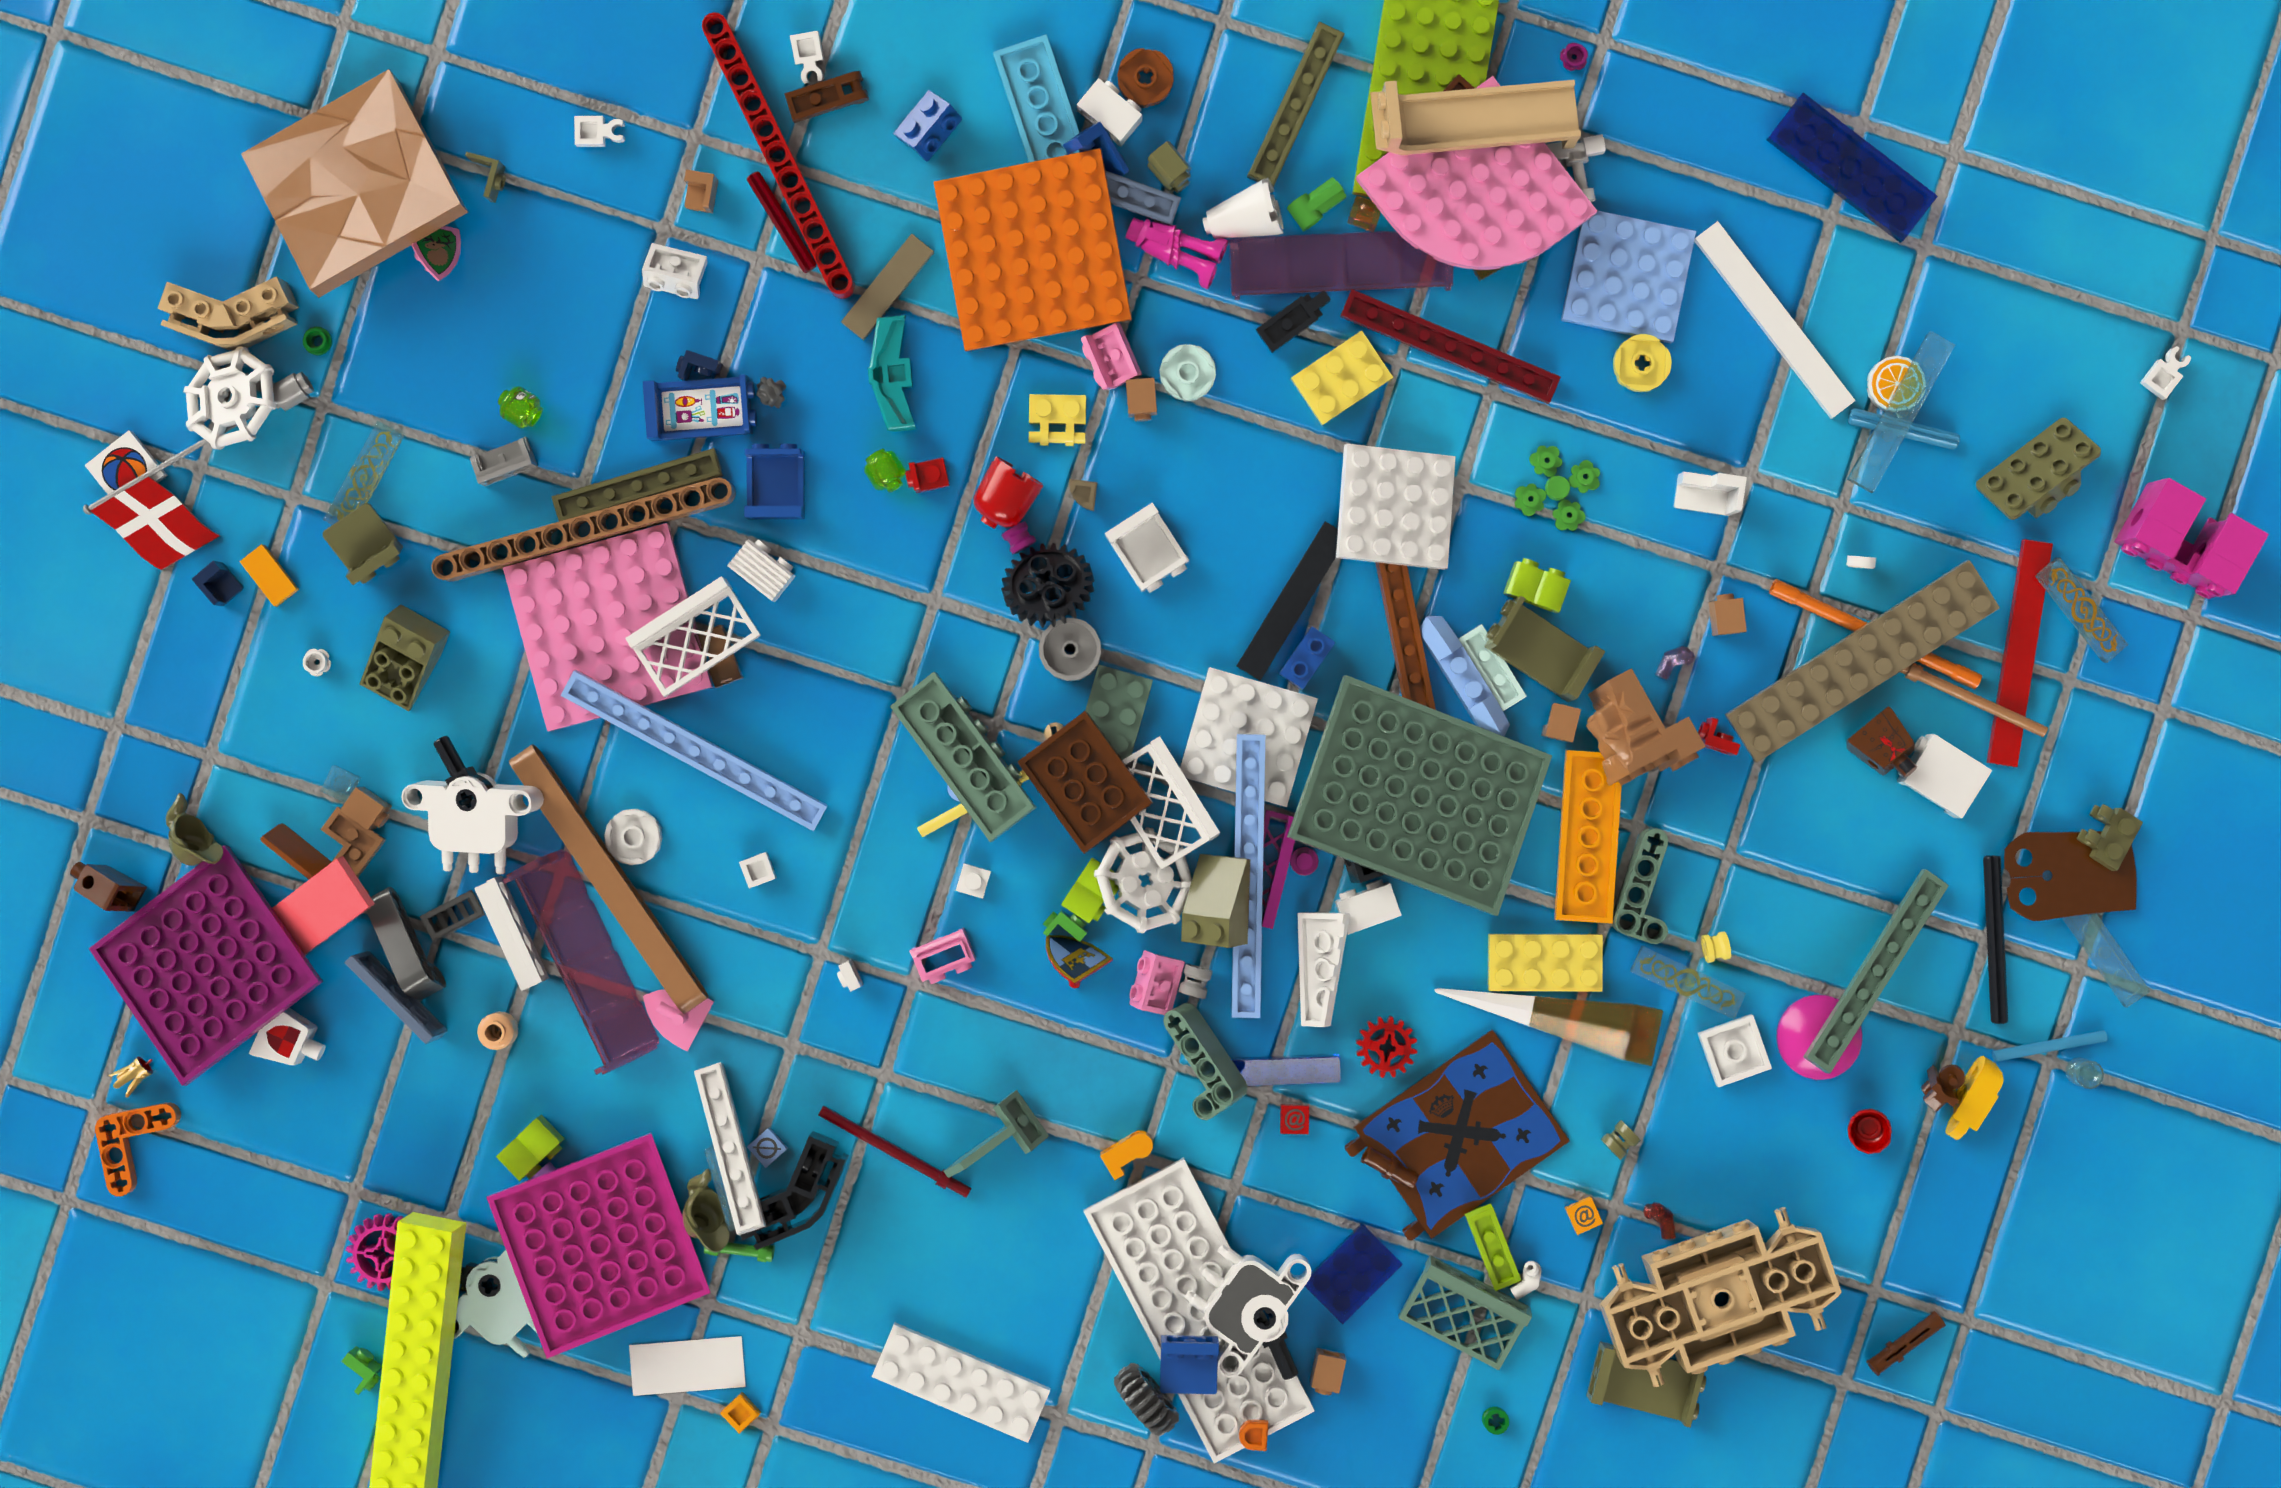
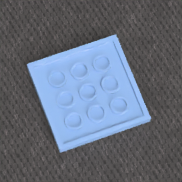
M1597 211L1594 216L1580 225L1561 321L1632 336L1648 334L1655 336L1661 342L1673 343L1696 231Z

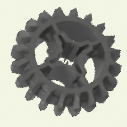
M1130 1363L1127 1367H1123L1118 1372L1119 1374L1114 1377V1385L1132 1413L1155 1435L1162 1436L1175 1427L1174 1425L1179 1422V1415L1167 1394L1160 1392V1386L1138 1364Z

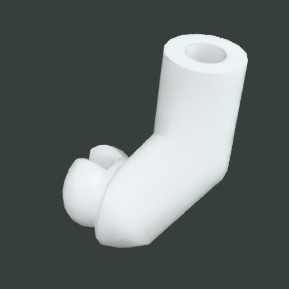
M1526 1262L1523 1268L1522 1281L1510 1288L1516 1300L1539 1287L1542 1270L1537 1262Z

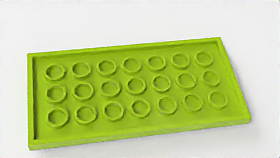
M1384 0L1352 194L1369 197L1356 181V176L1387 153L1386 151L1376 149L1370 92L1382 91L1386 81H1397L1398 94L1401 95L1442 92L1458 74L1474 88L1480 86L1486 81L1499 0Z

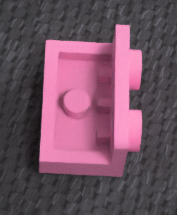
M1120 322L1114 323L1093 335H1085L1081 338L1083 353L1090 360L1094 369L1095 381L1103 390L1115 389L1126 383V380L1142 375Z

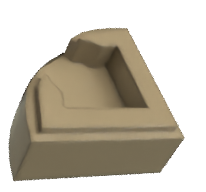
M1069 479V487L1074 500L1083 508L1094 511L1097 482Z

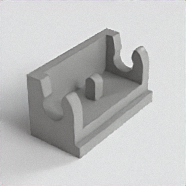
M527 437L470 458L477 482L483 486L538 467Z

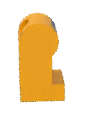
M1138 1130L1100 1152V1157L1114 1180L1124 1175V1165L1136 1158H1145L1151 1153L1153 1149L1152 1137L1148 1132Z

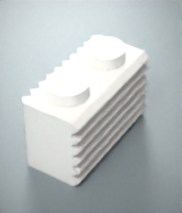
M748 539L727 566L768 599L776 602L796 577L791 572L793 566L782 557L775 560L768 554L771 549L759 539L755 543Z

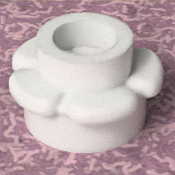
M310 649L307 651L303 658L304 669L313 676H321L323 672L329 671L331 661L329 660L328 652L323 649ZM317 659L320 661L318 665L315 664Z

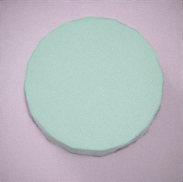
M1178 345L1169 350L1163 358L1160 367V379L1164 389L1172 397L1182 401L1198 400L1205 396L1213 387L1216 377L1215 363L1206 350L1196 345Z

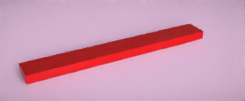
M2027 539L2021 542L1996 704L2025 717L2053 547L2052 543ZM1994 715L1986 763L2018 767L2023 728Z

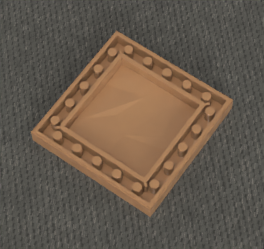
M390 69L241 153L309 289L318 298L409 247L412 243H416L468 213L401 84Z

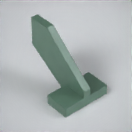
M1017 1090L1010 1093L993 1107L1005 1126L945 1169L944 1173L948 1178L968 1168L1010 1136L1014 1137L1025 1154L1031 1152L1049 1137Z

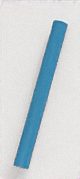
M2103 1030L1993 1050L1992 1057L1997 1062L2107 1041V1034Z

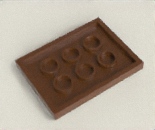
M1087 711L1081 713L1018 761V764L1083 854H1086L1153 804V801Z

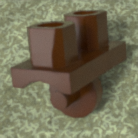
M1951 1064L1943 1067L1938 1074L1937 1068L1932 1065L1927 1070L1929 1080L1921 1086V1091L1925 1094L1923 1097L1925 1103L1936 1112L1946 1103L1954 1107L1959 1102L1956 1089L1960 1088L1965 1082L1964 1071L1959 1066Z

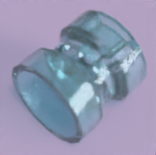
M2078 1057L2071 1060L2066 1067L2067 1078L2075 1085L2093 1089L2098 1087L2103 1081V1068L2095 1061Z

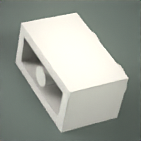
M1098 78L1077 103V111L1093 125L1101 122L1103 127L1109 132L1111 140L1121 147L1142 122L1141 108L1133 100L1128 99L1125 101L1119 96L1120 91L1114 84L1109 81L1104 83Z
M1382 879L1366 884L1367 889L1356 893L1355 889H1351L1339 894L1340 899L1335 901L1338 912L1350 913L1348 935L1402 916L1389 882L1383 883Z

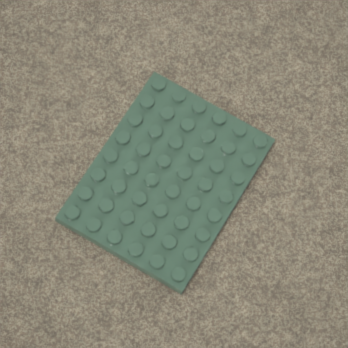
M1345 675L1342 678L1287 838L1488 914L1498 916L1552 755Z

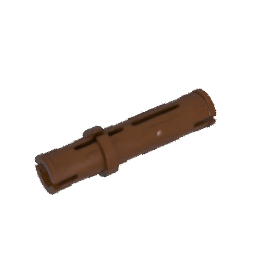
M1933 1311L1932 1314L1912 1327L1893 1343L1891 1341L1886 1343V1348L1867 1360L1866 1363L1876 1376H1879L1880 1373L1895 1362H1902L1904 1360L1903 1356L1941 1328H1944L1946 1324Z

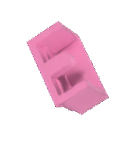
M964 928L909 950L922 982L929 980L930 984L945 979V973L953 969L958 974L972 968L971 962L976 960ZM956 945H961L965 954L964 958L926 973L922 959Z

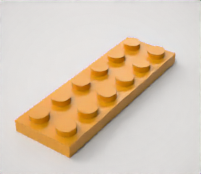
M1565 750L1555 920L1613 924L1622 786L1619 781L1610 786L1608 785L1602 765L1605 759L1600 752Z

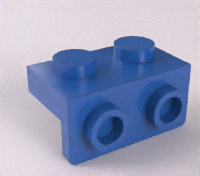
M928 90L893 134L927 162L962 121V117L950 103Z

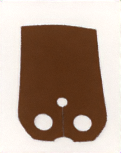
M2026 832L2011 841L2004 850V866L2011 877L2010 885L2007 887L2010 908L2017 914L2032 921L2093 913L2136 910L2137 880L2132 845L2118 871H2111L2089 857L2092 848L2077 840L2080 832ZM2020 849H2027L2032 854V862L2026 867H2022L2016 862L2015 855ZM2046 870L2052 872L2053 875L2049 881L2043 879V872ZM2026 887L2033 889L2036 893L2035 902L2029 906L2022 904L2019 899L2020 891Z

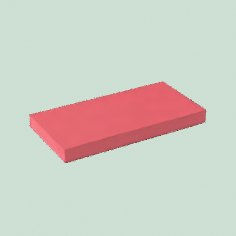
M344 856L330 863L272 909L304 955H307L375 903Z

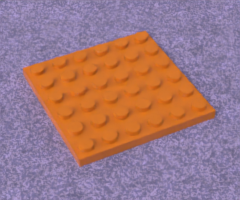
M1100 148L934 181L962 339L966 352L1132 320L1103 155Z

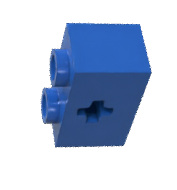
M1313 626L1310 627L1278 674L1300 690H1303L1336 642Z

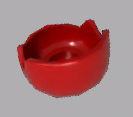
M1871 1108L1863 1109L1850 1118L1848 1137L1857 1150L1867 1154L1880 1153L1891 1142V1123L1882 1112Z

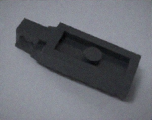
M1322 291L1313 299L1309 294L1304 297L1301 296L1258 327L1256 332L1271 353H1274L1318 321V318L1323 315L1320 309L1328 304L1331 299L1325 291Z

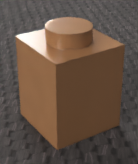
M1154 378L1126 380L1128 417H1134L1135 421L1138 422L1152 420L1151 416L1157 415Z
M1734 593L1716 595L1717 601L1708 602L1712 636L1747 632L1743 598L1734 599Z
M356 787L340 811L365 829L374 830L377 827L381 828L390 817V814L387 812L392 806L367 788Z
M1321 1348L1316 1349L1309 1380L1311 1387L1315 1388V1392L1323 1395L1340 1392L1346 1365L1345 1354Z

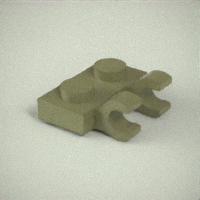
M2104 804L2100 808L2094 805L2089 815L2105 824V827L2101 834L2093 829H2089L2088 832L2081 829L2077 840L2092 848L2089 857L2111 871H2118L2143 822L2122 808L2111 809Z

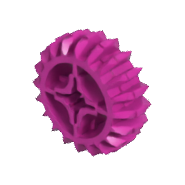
M392 1213L386 1214L384 1219L381 1214H376L373 1220L369 1217L363 1220V1225H358L354 1228L356 1234L349 1236L348 1240L354 1245L347 1246L345 1251L353 1255L348 1257L346 1262L355 1264L350 1273L354 1274L358 1271L361 1274L357 1282H362L365 1279L368 1280L367 1288H372L377 1283L378 1291H383L386 1285L389 1290L391 1289L392 1273H388V1270L394 1260L397 1223L403 1216H398L394 1221ZM382 1230V1236L378 1238V1243L366 1246V1241L370 1234L374 1231ZM385 1247V1252L381 1251L380 1249ZM367 1258H370L374 1261L376 1268L371 1266Z

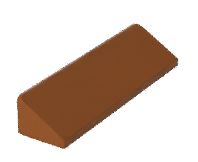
M283 823L278 824L260 838L263 844L307 879H311L331 863L328 858Z

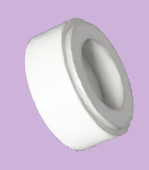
M1847 555L1846 565L1848 567L1874 569L1876 568V558Z

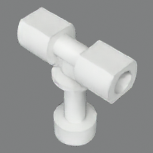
M1603 134L1582 138L1580 143H1577L1574 148L1562 149V142L1547 144L1559 162L1565 161L1566 166H1572L1576 184L1589 201L1594 202L1596 200L1594 188H1588L1584 163L1589 161L1588 157L1601 155L1606 151Z

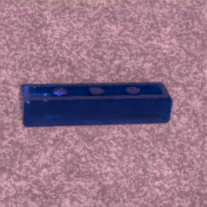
M1339 1054L1231 1058L1245 1079L1247 1086L1340 1082L1341 1061Z

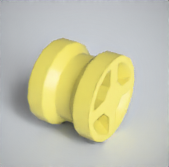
M1725 931L1718 932L1716 936L1708 934L1701 936L1702 951L1707 963H1712L1717 958H1722L1723 960L1731 959L1730 942Z

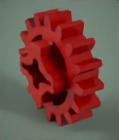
M1390 1015L1387 1022H1384L1381 1016H1377V1024L1375 1025L1371 1021H1367L1369 1029L1367 1031L1360 1029L1359 1032L1364 1037L1355 1041L1356 1044L1362 1046V1049L1356 1051V1055L1365 1057L1360 1062L1361 1065L1366 1066L1370 1064L1369 1073L1373 1074L1376 1070H1379L1381 1078H1384L1388 1071L1392 1077H1396L1395 1070L1397 1069L1405 1073L1404 1064L1413 1065L1414 1063L1409 1057L1410 1054H1417V1050L1411 1047V1044L1416 1043L1417 1039L1408 1036L1413 1030L1410 1027L1402 1029L1404 1021L1400 1019L1395 1024L1393 1016ZM1383 1029L1382 1034L1378 1037L1370 1038L1376 1031ZM1395 1030L1403 1036L1405 1044L1396 1041L1394 1038ZM1389 1038V1043L1393 1046V1049H1388L1384 1056V1051L1379 1046L1380 1044H1385ZM1368 1049L1377 1052L1378 1063L1371 1059ZM1402 1055L1397 1062L1390 1064L1394 1057Z

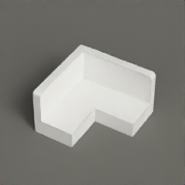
M1682 472L1678 474L1674 508L1725 516L1741 512L1747 477L1723 473L1711 476Z

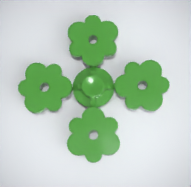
M1541 445L1537 448V452L1531 454L1529 462L1532 466H1535L1534 472L1541 475L1544 473L1545 476L1551 478L1545 484V491L1537 489L1533 483L1528 484L1527 487H1518L1515 491L1517 498L1514 503L1515 507L1521 509L1525 516H1532L1535 511H1541L1544 508L1543 501L1546 499L1547 494L1550 499L1560 501L1558 509H1555L1552 513L1553 518L1556 519V528L1559 530H1566L1568 528L1570 531H1575L1578 528V524L1584 522L1585 513L1580 510L1578 502L1571 503L1565 498L1570 492V486L1578 488L1580 493H1585L1588 489H1597L1600 485V481L1597 478L1600 475V470L1593 468V464L1590 461L1584 460L1579 466L1574 465L1571 468L1573 475L1568 480L1563 476H1554L1557 473V468L1562 465V459L1558 457L1559 449L1555 446L1546 448ZM1567 513L1571 514L1570 518L1567 517Z

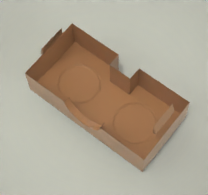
M723 625L713 627V634L727 636ZM696 634L694 636L700 651L703 652L706 635ZM696 635L699 636L701 647L699 645ZM711 637L708 653L715 655L722 653L726 640ZM734 653L708 670L715 688L744 678Z

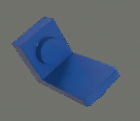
M1101 122L1086 128L1063 144L1068 155L1077 150L1084 152L1091 148L1093 150L1100 148L1102 150L1105 171L1119 176L1129 172L1123 156L1118 152L1110 138L1109 132L1103 127Z

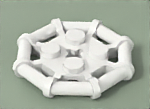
M238 346L233 351L215 356L207 355L204 358L203 365L189 386L184 387L183 393L186 394L188 421L186 426L188 430L196 432L208 441L213 449L218 450L231 444L246 440L253 441L257 438V431L272 409L276 410L277 403L274 402L272 381L274 369L272 366L263 363L252 355L248 348ZM231 363L230 367L220 369V366ZM243 364H247L254 371L249 375L242 372ZM210 379L211 381L208 386L204 385L206 380ZM260 380L262 399L257 398L256 383ZM229 392H231V400L229 402L224 401V398L228 397ZM198 397H200V407H201V410H200V411H199ZM252 417V419L250 420V422L247 423L246 419ZM208 419L215 423L213 431L204 424ZM238 425L240 430L225 434L226 427Z
M1146 827L1144 830L1147 834L1158 835L1154 832L1153 828ZM1138 832L1122 837L1114 836L1110 839V846L1098 870L1094 871V877L1097 878L1106 907L1104 910L1106 914L1115 916L1135 928L1137 933L1143 934L1149 929L1170 923L1177 924L1181 920L1180 915L1192 882L1186 857L1184 856L1175 862L1181 882L1174 881L1172 868L1170 866L1163 870L1159 868ZM1149 838L1151 843L1155 845L1156 840ZM1159 841L1158 847L1170 854L1165 859L1161 857L1163 861L1174 855L1176 844ZM1143 843L1142 852L1130 855L1125 848ZM1183 846L1179 847V848H1178V852H1180L1181 850H1183L1184 847H1183ZM1117 855H1119L1122 861L1116 873L1111 872L1110 869ZM1146 874L1149 876L1150 885H1146L1143 888L1141 886L1142 881L1138 877L1139 875L1143 876ZM1109 880H1114L1115 885L1118 884L1120 892H1118L1119 898L1116 900ZM1172 889H1180L1171 908L1166 901ZM1124 902L1137 910V916L1120 907V905ZM1159 907L1164 913L1146 918V910Z

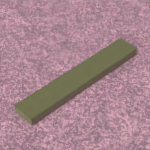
M1322 22L1318 23L1247 178L1256 182L1269 178L1274 187L1345 33Z
M713 448L551 497L558 521H563L713 478L723 477L724 475L716 449Z

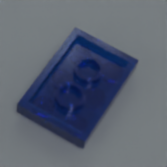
M1361 1223L1311 1272V1277L1305 1287L1343 1325L1403 1264Z

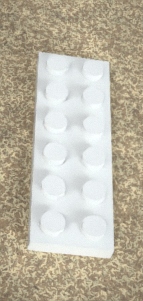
M894 1323L872 1375L873 1378L1027 1443L1030 1440L1051 1389L898 1323Z

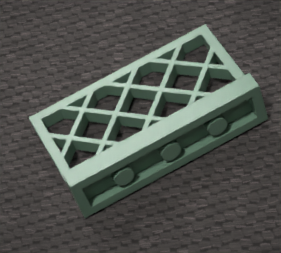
M1430 1255L1425 1263L1424 1271L1398 1316L1399 1319L1500 1370L1522 1329L1529 1324L1532 1313L1530 1306L1499 1290L1495 1291L1493 1287ZM1430 1279L1439 1284L1441 1292L1425 1296L1422 1287L1426 1280ZM1459 1294L1464 1297L1466 1305L1450 1309L1447 1296ZM1443 1298L1447 1310L1431 1315L1427 1302ZM1424 1303L1428 1316L1415 1318L1409 1315L1408 1312L1412 1306ZM1484 1307L1489 1310L1491 1318L1475 1322L1472 1309ZM1468 1311L1472 1323L1456 1328L1452 1315ZM1449 1316L1453 1329L1440 1331L1435 1328L1433 1320ZM1509 1320L1516 1324L1511 1333L1500 1335L1497 1322ZM1493 1324L1497 1336L1481 1341L1477 1328ZM1474 1329L1478 1342L1465 1344L1460 1341L1458 1333ZM1499 1342L1502 1351L1497 1359L1485 1354L1483 1346Z

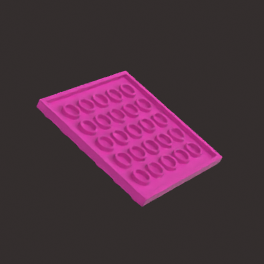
M652 1133L487 1196L489 1206L547 1359L711 1293L692 1240L685 1230L680 1208Z

